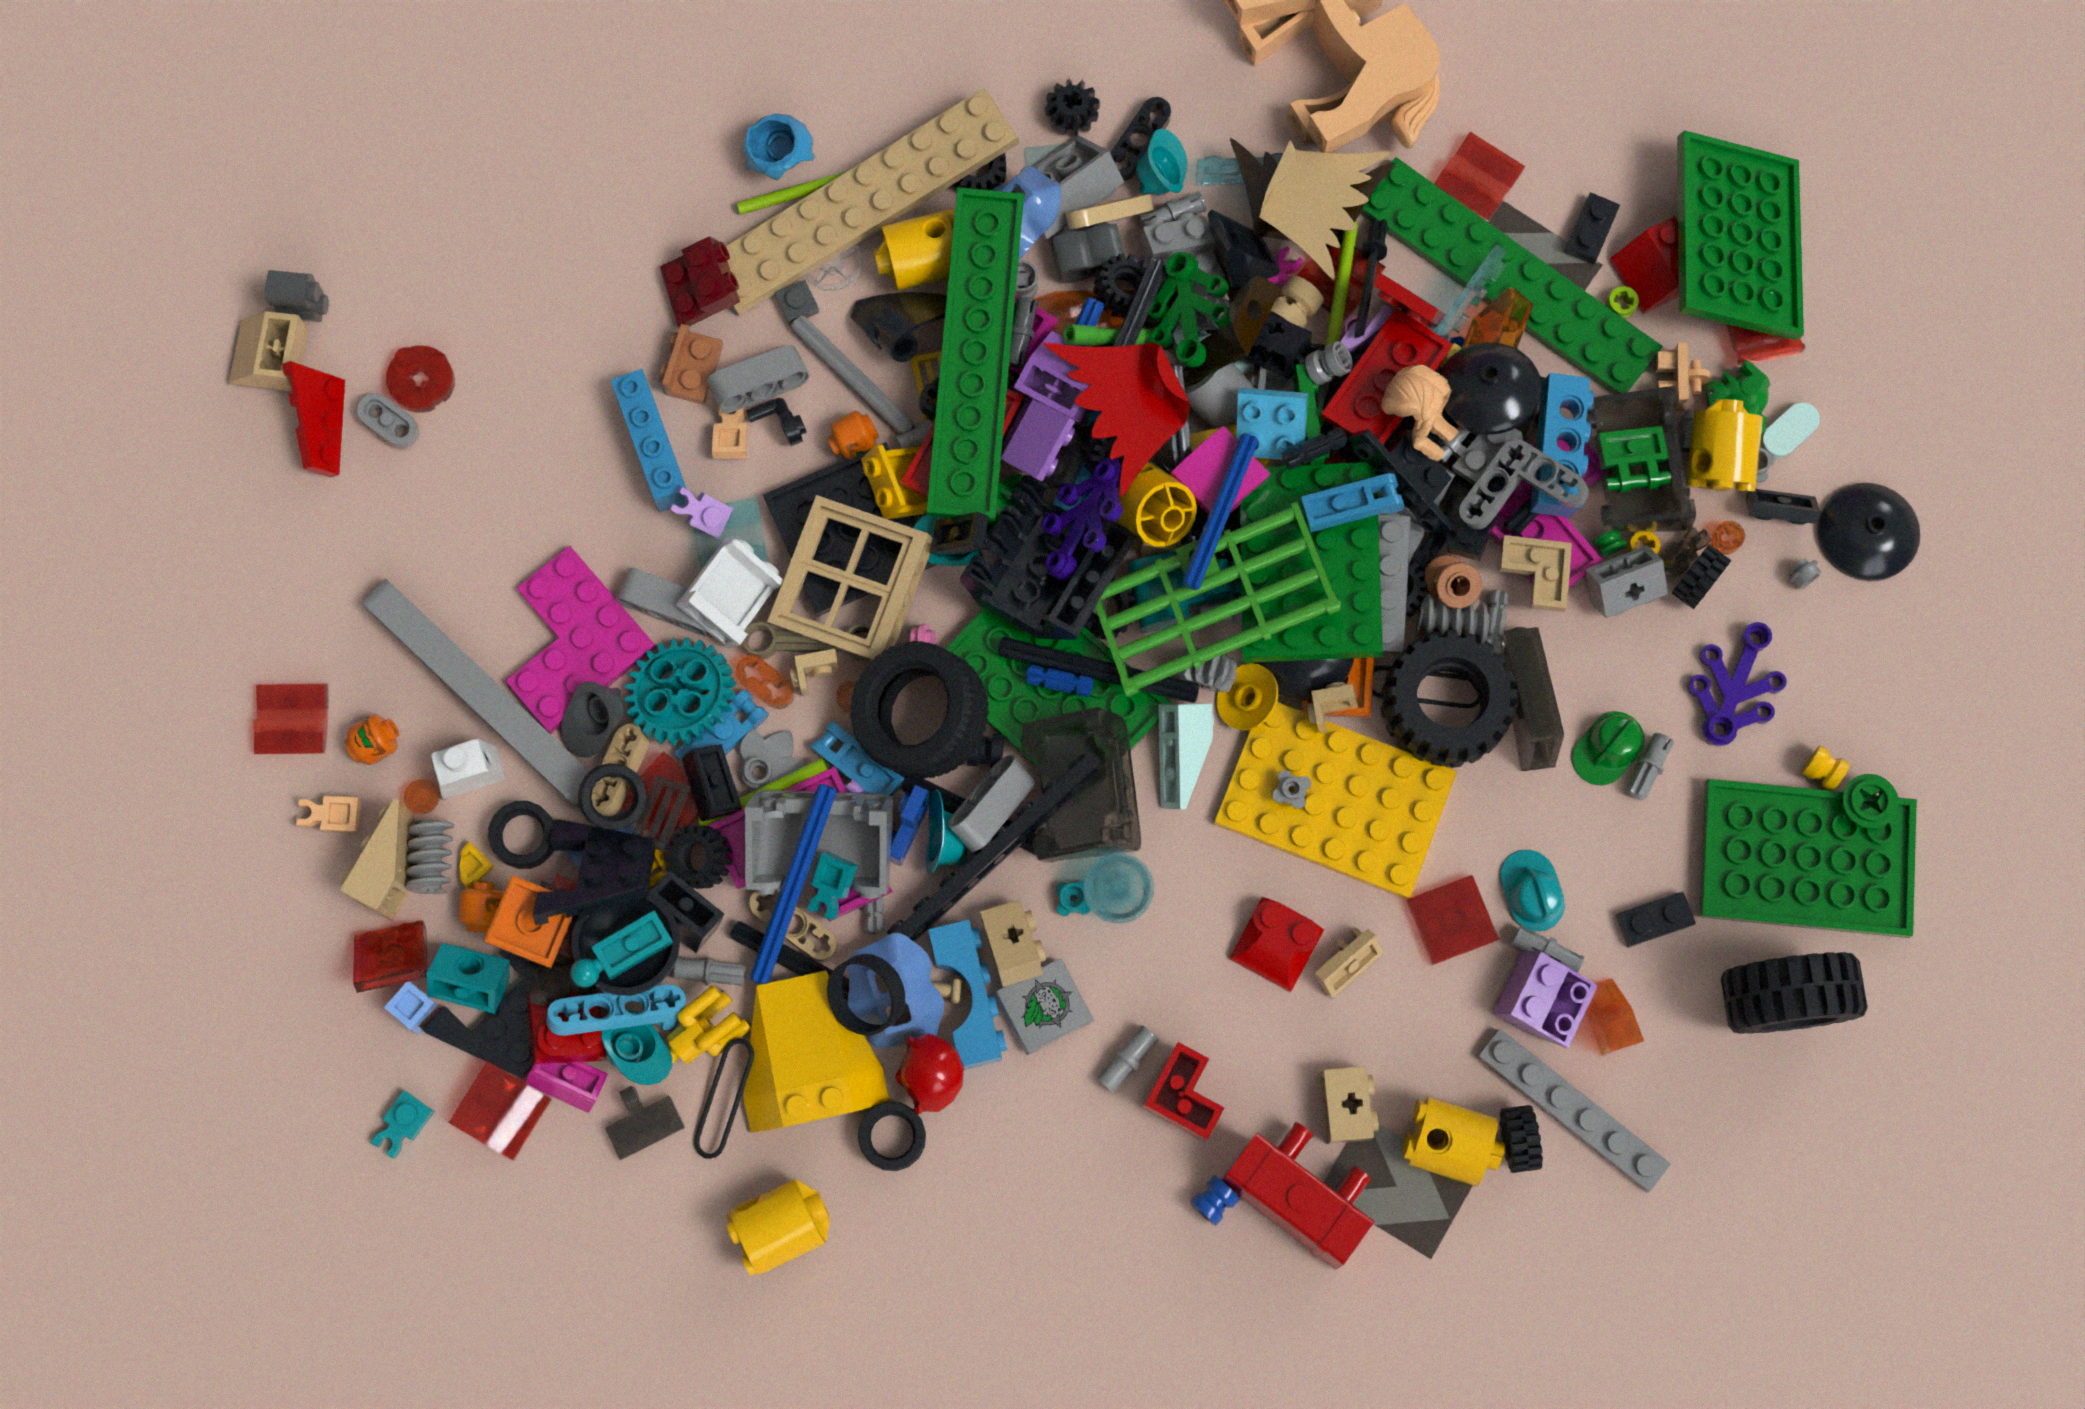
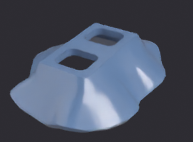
M1031 166L1022 168L1019 175H1015L1009 183L991 189L992 191L1011 192L1016 186H1020L1025 192L1019 260L1055 222L1061 200V187L1059 183L1052 181L1038 169Z
M892 933L857 950L848 958L850 959L859 954L878 956L887 961L897 971L904 986L905 1003L909 1007L911 1020L895 1026L891 1025L878 1034L868 1035L872 1045L878 1048H890L906 1044L905 1039L909 1036L917 1037L927 1033L937 1035L943 1016L944 1003L940 992L931 982V960L922 947L901 933ZM858 964L848 965V1007L858 1018L867 1023L885 1024L888 1020L886 1008L891 1006L889 991L881 992L878 989L875 980L877 973L872 969Z

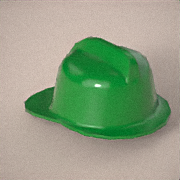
M1613 711L1599 717L1581 737L1573 750V765L1581 779L1592 785L1600 786L1611 784L1619 779L1638 758L1644 748L1645 736L1641 725L1635 718L1623 712Z

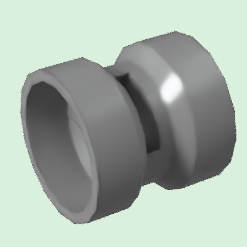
M1018 260L1016 294L1032 298L1033 300L1038 291L1037 269L1029 261Z
M1340 341L1327 345L1324 351L1316 350L1309 353L1305 358L1307 372L1310 378L1318 385L1331 381L1335 375L1340 377L1350 373L1353 368L1350 352Z

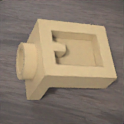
M830 649L794 656L796 667H790L793 687H800L803 696L809 695L807 675H812L813 678H824L831 676L834 670H839L836 650Z

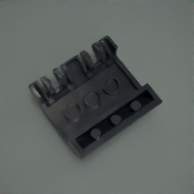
M1024 475L1018 483L1016 490L1010 496L1014 507L1012 505H1005L1001 514H999L987 533L983 549H980L984 557L973 556L969 562L970 564L960 576V581L979 606L1039 639L1076 640L1137 536L1115 521L1109 522L1106 520L1102 527L1103 534L1106 536V544L1099 552H1092L1083 545V537L1088 531L1087 526L1071 555L1077 561L1075 573L1066 581L1056 579L1048 573L1045 562L1051 552L1060 550L1074 523L1065 527L1057 536H1051L1043 531L1041 523L1047 514L1055 513L1060 516L1066 511L1043 499L1048 484L1031 475Z

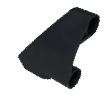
M901 292L872 296L858 300L850 318L862 329L878 349L881 350L883 348L894 360L903 363L912 359L918 350V342L912 332L932 321L942 318L945 320L947 295L926 292Z

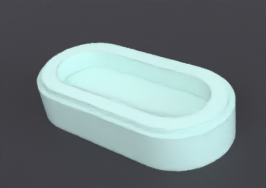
M1804 402L1792 405L1762 434L1761 448L1772 454L1774 459L1787 457L1819 426L1820 416L1817 409L1811 404Z

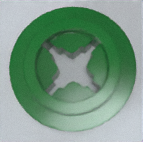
M1859 775L1849 781L1842 792L1843 803L1841 807L1845 809L1848 820L1855 822L1860 828L1878 829L1890 823L1897 814L1899 807L1897 792L1888 780L1879 775ZM1863 794L1866 797L1879 794L1874 802L1876 810L1871 807L1863 810L1860 809L1862 807L1861 804L1865 801L1862 797Z

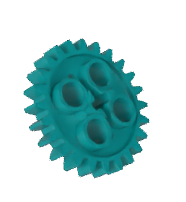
M686 637L682 646H680L675 638H673L670 648L667 649L660 642L658 643L659 653L654 654L652 651L647 650L646 653L649 660L647 662L642 660L636 661L641 670L639 672H629L635 683L625 685L627 691L632 694L624 698L628 706L631 707L627 712L632 719H635L633 723L636 727L639 726L643 729V733L647 738L650 739L654 736L659 744H662L667 738L672 747H675L679 738H681L686 746H688L693 735L701 742L703 741L702 731L706 729L714 734L715 729L712 724L715 721L721 724L725 723V720L720 715L722 711L732 712L733 710L726 700L736 699L735 693L730 689L737 685L733 677L730 676L734 672L730 665L726 664L727 660L722 653L718 654L713 645L706 648V645L700 639L693 646L689 637ZM673 671L668 678L661 679L666 672ZM706 672L702 679L694 681L698 674ZM667 702L664 709L656 711L660 704ZM700 704L697 711L688 713L692 706Z

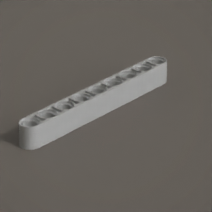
M385 578L361 603L575 807L578 804L579 785L589 771Z

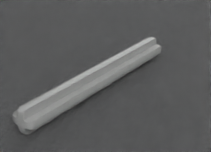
M801 315L791 324L792 331L899 435L915 429L914 422L805 316Z

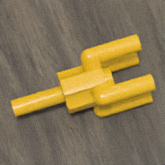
M713 984L678 1012L677 1019L682 1025L667 1036L671 1046L669 1051L672 1055V1064L681 1058L684 1063L689 1065L705 1051L711 1056H719L731 1040L741 1038L751 1030L752 1026L747 1019L742 1018L740 1020L735 1012L729 1014L716 1026L710 1021L711 1018L733 1002L725 990L721 993Z

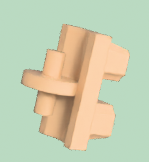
M1678 342L1675 350L1657 352L1655 357L1656 372H1673V381L1657 382L1656 402L1674 404V411H1684L1685 403L1689 400V385H1691L1692 394H1700L1701 384L1711 381V372L1701 369L1700 360H1692L1691 369L1688 370V343Z

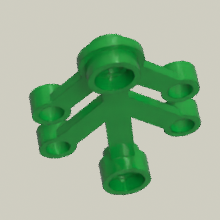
M1176 252L1166 262L1165 268L1168 279L1155 297L1148 313L1153 320L1162 321L1151 332L1150 342L1161 345L1163 350L1168 348L1173 341V336L1170 332L1181 317L1184 339L1177 345L1176 357L1187 367H1198L1206 359V348L1198 340L1195 310L1209 316L1218 327L1227 326L1231 320L1229 317L1230 309L1225 304H1215L1193 293L1191 281L1206 287L1207 292L1216 299L1222 298L1227 294L1229 284L1220 275L1212 276L1198 269V261L1192 254ZM1178 288V297L1169 309L1167 302ZM1222 312H1224V314L1222 315V317L1218 318V316H1219ZM1162 335H1164L1163 339L1160 340V341H1158L1159 338H1160Z

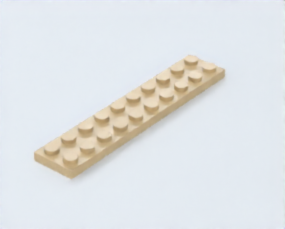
M982 88L728 244L726 247L730 259L727 261L730 271L735 275L739 284L737 293L740 303L733 305L738 314L742 315L774 295L775 292L784 289L880 230L881 226L888 225L1020 143L1018 136L986 89Z

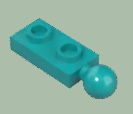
M654 910L592 946L591 948L597 958L593 960L587 958L577 960L570 970L571 979L577 986L590 987L598 980L599 973L605 970L611 980L673 944V941Z

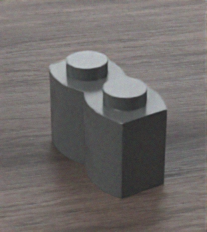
M1102 222L1091 225L1085 231L1065 229L1052 238V250L1061 283L1077 282L1097 276L1104 263L1110 257L1114 256L1116 259L1118 254H1124L1125 257L1117 224Z
M268 270L264 294L267 303L274 306L275 312L299 315L305 321H322V316L328 312L329 299L327 295H324L319 282L315 281L312 274Z

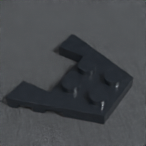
M554 820L550 837L552 851H584L574 891L537 893L532 914L535 925L549 923L548 917L563 913L566 914L567 918L580 915L582 908L600 904L601 909L647 897L656 850L654 838L601 829L565 820Z
M501 949L498 953L504 959L510 960V965L523 976V979L501 1000L495 1014L489 1013L471 1031L447 1007H444L422 1030L432 1037L523 1079L534 1065L532 1064L527 995L528 993H553L555 990L551 986L542 965Z

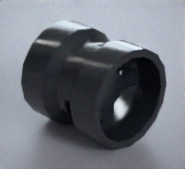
M993 734L990 737L983 736L982 740L980 739L979 746L975 748L976 751L970 754L967 766L978 767L980 764H988L992 768L1003 757V734ZM986 745H989L988 756H985Z

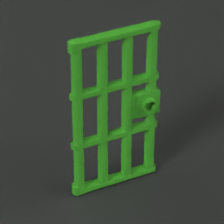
M1297 501L1291 503L1292 507L1232 532L1230 529L1223 531L1224 535L1220 536L1199 590H1192L1185 586L1174 590L1168 575L1169 572L1181 567L1184 574L1186 573L1199 539L1175 549L1177 554L1164 560L1162 558L1156 559L1155 564L1109 583L1095 608L1118 669L1123 692L1127 697L1139 693V689L1191 667H1195V669L1200 668L1202 663L1257 640L1262 638L1265 641L1271 639L1272 634L1326 612L1330 615L1341 610V602L1333 592ZM1294 520L1298 521L1303 537L1242 561L1236 544ZM1230 548L1235 565L1221 570L1215 553ZM1309 549L1315 567L1254 591L1248 574ZM1161 576L1167 593L1107 617L1102 600ZM1241 577L1247 595L1185 620L1180 602ZM1321 580L1327 595L1326 598L1267 622L1265 621L1259 604ZM1172 606L1177 624L1118 647L1112 630ZM1253 608L1259 625L1196 650L1191 632ZM1183 636L1189 654L1129 678L1123 660Z

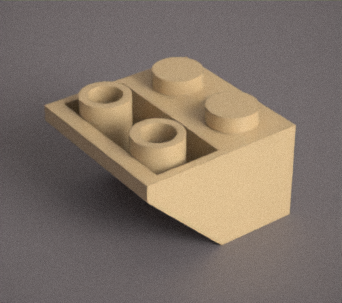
M264 311L242 319L229 383L232 385L292 391L290 378L284 375L282 364L292 361L302 365L309 329L299 315Z

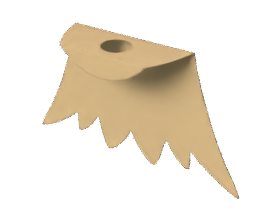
M1289 140L1268 185L1259 218L1275 227L1298 245L1332 280H1335L1332 260L1325 244L1340 248V244L1330 228L1348 231L1356 230L1352 218L1342 207L1358 206L1368 202L1369 199L1350 185L1370 180L1371 176L1358 171L1378 163L1392 152L1324 153L1295 150L1293 143Z

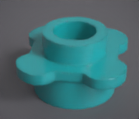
M1083 880L1077 883H1058L1055 888L1056 894L1059 895L1057 912L1061 916H1068L1069 913L1077 912L1081 915L1088 914L1091 910V904L1087 899V893L1090 889L1089 884ZM1072 895L1076 896L1077 898L1074 902L1070 900V896Z

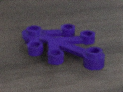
M1109 457L1101 461L1096 466L1094 475L1076 486L1071 483L1062 485L1058 491L1057 498L1067 506L1075 505L1080 497L1089 492L1091 493L1086 500L1060 516L1055 513H1049L1042 520V530L1051 536H1057L1065 527L1074 523L1060 550L1051 552L1045 562L1048 573L1060 581L1068 580L1076 571L1077 561L1071 555L1086 527L1088 526V531L1083 537V545L1092 552H1099L1106 544V536L1102 531L1101 516L1109 522H1114L1119 519L1123 512L1117 490L1120 487L1122 463L1118 459L1111 460ZM1104 496L1105 500L1102 502L1099 508V503Z
M1754 622L1743 631L1742 643L1745 647L1732 679L1722 660L1723 653L1719 646L1709 644L1700 652L1699 658L1701 663L1710 667L1724 698L1719 710L1709 691L1711 683L1706 676L1701 674L1695 675L1688 682L1687 689L1689 693L1698 698L1706 716L1702 724L1703 736L1712 745H1728L1735 739L1738 729L1754 723L1766 724L1775 715L1774 707L1769 702L1763 701L1759 702L1751 711L1733 716L1737 704L1767 692L1777 694L1787 684V679L1783 673L1773 671L1764 679L1745 686L1758 651L1764 650L1772 640L1771 629L1764 623ZM1750 634H1756L1760 638V643H1752ZM1706 651H1713L1716 654V660H1709L1706 657ZM1770 678H1777L1780 681V687H1773L1770 684ZM1694 681H1701L1704 684V690L1698 691L1695 689ZM1758 708H1765L1768 712V718L1760 717ZM1714 725H1721L1724 728V734H1716L1714 732Z

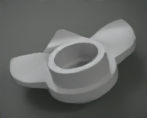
M751 729L741 742L740 752L745 761L742 766L741 775L748 787L757 790L806 766L803 761L792 758L794 744L790 731L775 733L765 740L754 729ZM763 768L765 770L764 777L760 779L753 777L754 770Z

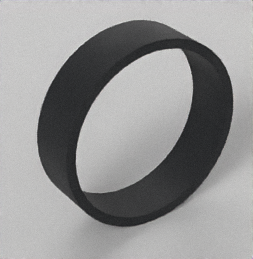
M859 954L838 965L829 977L827 997L830 1008L837 1020L848 1030L860 1035H875L894 1024L902 1015L905 1007L904 986L896 970L884 959L872 954ZM858 964L866 966L876 972L886 984L891 998V1011L885 1024L876 1025L861 1020L846 1004L842 993V977L848 965Z

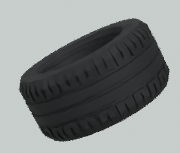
M911 641V643H899L895 647L891 646L887 650L885 649L881 652V655L875 656L874 660H871L869 665L863 669L864 671L860 674L859 680H857L856 686L853 689L854 694L851 697L850 710L852 711L850 718L852 719L851 725L857 742L864 749L863 751L876 763L908 777L918 779L935 778L936 776L948 774L951 770L954 771L958 765L961 766L965 760L967 761L970 758V754L976 751L975 748L979 746V741L984 736L983 732L986 731L985 724L988 722L989 710L987 708L989 707V702H987L988 696L985 693L986 689L983 681L968 662L936 644ZM922 676H937L943 683L948 697L947 713L943 723L929 739L916 745H903L896 737L892 725V708L896 698L909 682Z

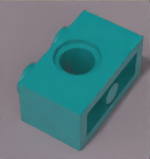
M442 943L427 971V996L495 1014L509 985L510 960L496 955L469 950L461 946Z

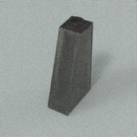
M1516 627L1509 631H1504L1501 654L1508 661L1505 665L1506 671H1513L1516 681L1513 684V689L1518 690V701L1514 705V709L1517 711L1513 720L1520 768L1521 771L1555 768L1564 738V730L1539 628Z

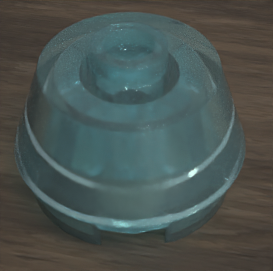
M1113 853L1097 860L1087 872L1084 881V895L1088 906L1098 917L1111 923H1127L1140 917L1148 909L1154 894V882L1149 869L1138 858L1125 853Z

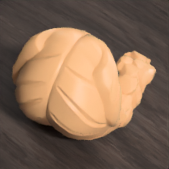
M1412 365L1403 368L1393 377L1386 387L1381 407L1389 415L1414 417L1416 421L1412 430V441L1416 450L1427 455L1429 459L1439 461L1444 455L1445 450L1427 438L1429 432L1431 431L1433 434H1436L1445 442L1452 441L1459 432L1442 417L1441 412L1447 404L1452 391L1448 381L1443 376H1440L1439 373L1427 366Z

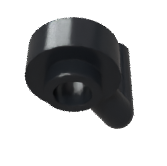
M776 398L746 410L751 423L776 413L789 445L794 446L803 442L801 435L806 434L807 431L801 416H793L783 398Z

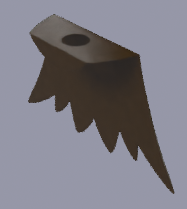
M1230 138L1247 190L1254 236L1291 241L1275 227L1259 218L1268 185L1278 166L1276 161L1268 152H1265L1263 165H1261L1245 147ZM1395 163L1380 166L1366 173V175L1371 176L1370 180L1359 184H1351L1350 186L1369 199ZM1366 203L1342 208L1355 222ZM1330 228L1339 241L1340 248L1338 249H1341L1344 230ZM1325 244L1326 247L1336 248V247L1330 246V245H1328V244Z
M1255 276L1244 286L1232 289L1228 279H1225L1229 284L1227 296L1231 304L1229 307L1231 322L1227 326L1219 327L1216 330H1205L1208 334H1211L1200 341L1206 348V359L1198 367H1186L1183 372L1192 370L1184 377V387L1248 356L1281 291L1280 287L1266 278Z

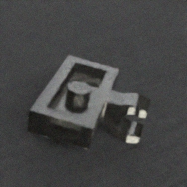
M559 948L551 968L538 964L529 1003L549 1007L555 1000L568 998L569 990L583 995H592L595 993L596 987L593 985L590 987H580L572 981L570 970L575 963L572 950Z
M630 1086L619 1092L630 1115L606 1127L605 1130L619 1159L624 1160L686 1127L671 1096H667L644 1108L636 1088Z

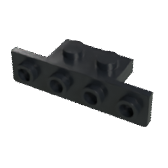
M1369 429L1354 432L1348 436L1347 440L1353 446L1356 455L1377 469L1375 472L1376 476L1388 473L1395 474L1398 483L1396 488L1397 494L1402 496L1404 507L1414 514L1424 530L1431 534L1452 531L1455 525L1434 503L1452 477L1438 461L1429 459L1427 455L1414 448L1412 432L1409 429L1401 431L1388 449L1383 446Z

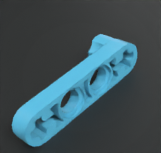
M660 985L644 993L631 996L600 993L562 998L550 1004L547 1011L546 1024L552 1033L564 1036L646 1024H657L662 1030H670L676 1027L678 1022L677 1014L685 1007L686 996L683 990L675 985ZM636 1001L643 1006L644 1010L641 1013L632 1014L625 1009L624 1005L627 1002ZM594 1006H602L609 1014L605 1018L597 1019L590 1015L589 1009ZM578 1009L583 1010L582 1020H579L580 1014H578ZM563 1012L569 1020L562 1022L561 1017H557L558 1013Z

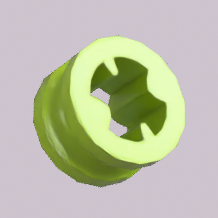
M1621 286L1611 292L1606 306L1622 318L1628 319L1638 307L1639 298L1632 288ZM1619 297H1623L1624 302L1628 303L1626 309H1621L1620 303H1615Z

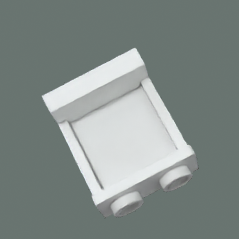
M735 538L721 543L676 604L726 648L741 645L748 635L744 630L775 589L781 588L783 579L778 575L779 571L769 562L761 561L753 554L754 549L747 542Z

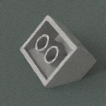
M1077 135L1033 167L1052 181L1058 182L1061 187L1060 206L1055 222L1041 236L1046 239L1056 236L1068 225L1065 212L1093 206L1100 200L1113 195L1116 189L1125 183L1109 150ZM1016 186L1011 191L1013 193H1024L1025 197V192L1020 186Z

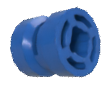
M1213 1175L1206 1183L1207 1191L1197 1193L1190 1203L1204 1218L1216 1226L1223 1219L1224 1208H1233L1240 1199L1222 1180Z

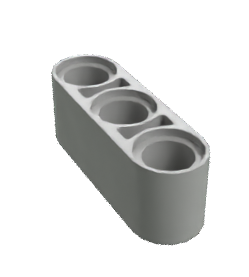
M785 345L719 369L709 376L707 384L720 410L724 413H730L794 390L805 384L810 375L795 346Z
M628 569L616 596V601L630 609L696 634H707V631L676 605L688 589L687 587L639 569Z
M1013 755L1002 758L992 767L948 821V827L969 851L973 852L981 849L992 839L1033 789L1035 780Z

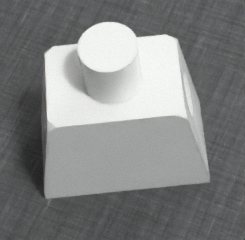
M474 739L431 754L433 769L443 800L506 780L497 747L483 740Z

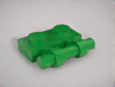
M1662 426L1598 433L1594 437L1600 469L1613 468L1614 477L1604 478L1602 481L1605 492L1616 490L1617 493L1630 492L1631 488L1639 487L1651 490L1658 489L1659 485L1670 484V472H1659L1657 463L1664 462L1669 458ZM1642 465L1643 473L1630 475L1628 466Z

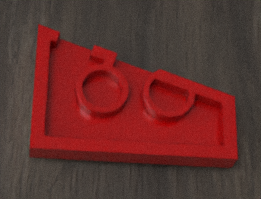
M292 361L283 363L284 375L289 376L293 392L288 394L291 407H296L299 422L295 430L303 469L327 477L338 476L340 474L345 380Z

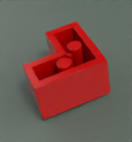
M1177 1042L1143 1109L1206 1143L1225 1107L1193 1091L1209 1058Z

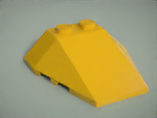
M827 971L756 986L750 1037L754 1059L744 1088L743 1097L751 1133L847 1114L888 1101L890 1102L883 1067L865 1036L856 1034L844 1027L830 1008L827 997V984L830 976Z

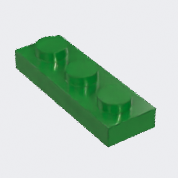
M1297 364L1293 373L1295 392L1308 393L1306 441L1321 435L1320 426H1324V420L1320 417L1323 409L1322 406H1316L1315 395L1319 393V385L1310 378L1305 364ZM1329 453L1308 462L1307 465L1324 464L1325 458H1329Z

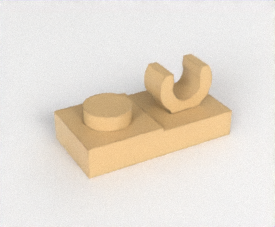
M1356 927L1351 928L1350 930L1355 940L1350 944H1346L1343 940L1339 939L1337 944L1340 951L1332 958L1327 959L1320 969L1315 972L1323 991L1332 999L1384 954L1376 935L1368 928L1363 933Z

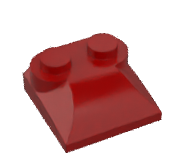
M1262 896L1229 960L1291 993L1324 929L1311 919L1287 906Z
M598 991L528 993L532 1064L603 1061L606 1058L601 1039L602 1031L564 1036L552 1033L546 1024L548 1008L555 1000L599 994ZM594 1006L589 1009L592 1017L602 1019L600 1006ZM578 1009V1014H580L579 1020H582V1009ZM563 1012L558 1013L557 1017H561L562 1022L569 1020Z

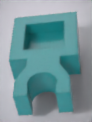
M829 851L821 853L811 884L819 890L817 895L811 899L807 910L812 912L820 911L821 904L824 902L827 907L824 918L828 920L837 918L839 912L838 898H847L858 865Z
M404 1090L382 1119L389 1124L388 1128L378 1133L370 1143L379 1148L385 1139L390 1138L392 1140V1148L387 1152V1155L395 1159L401 1152L403 1139L407 1137L414 1141L435 1111Z

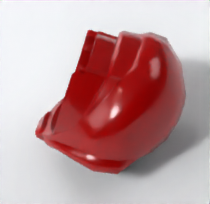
M927 1033L917 1037L909 1036L905 1039L907 1050L902 1064L895 1075V1079L912 1098L916 1114L940 1112L954 1102L963 1087L965 1068L960 1055L946 1039Z

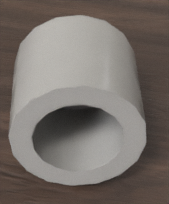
M1231 363L1185 387V394L1194 411L1210 428L1215 429L1222 426L1227 427L1237 421L1239 389H1255V387L1235 364ZM1192 370L1183 372V378Z

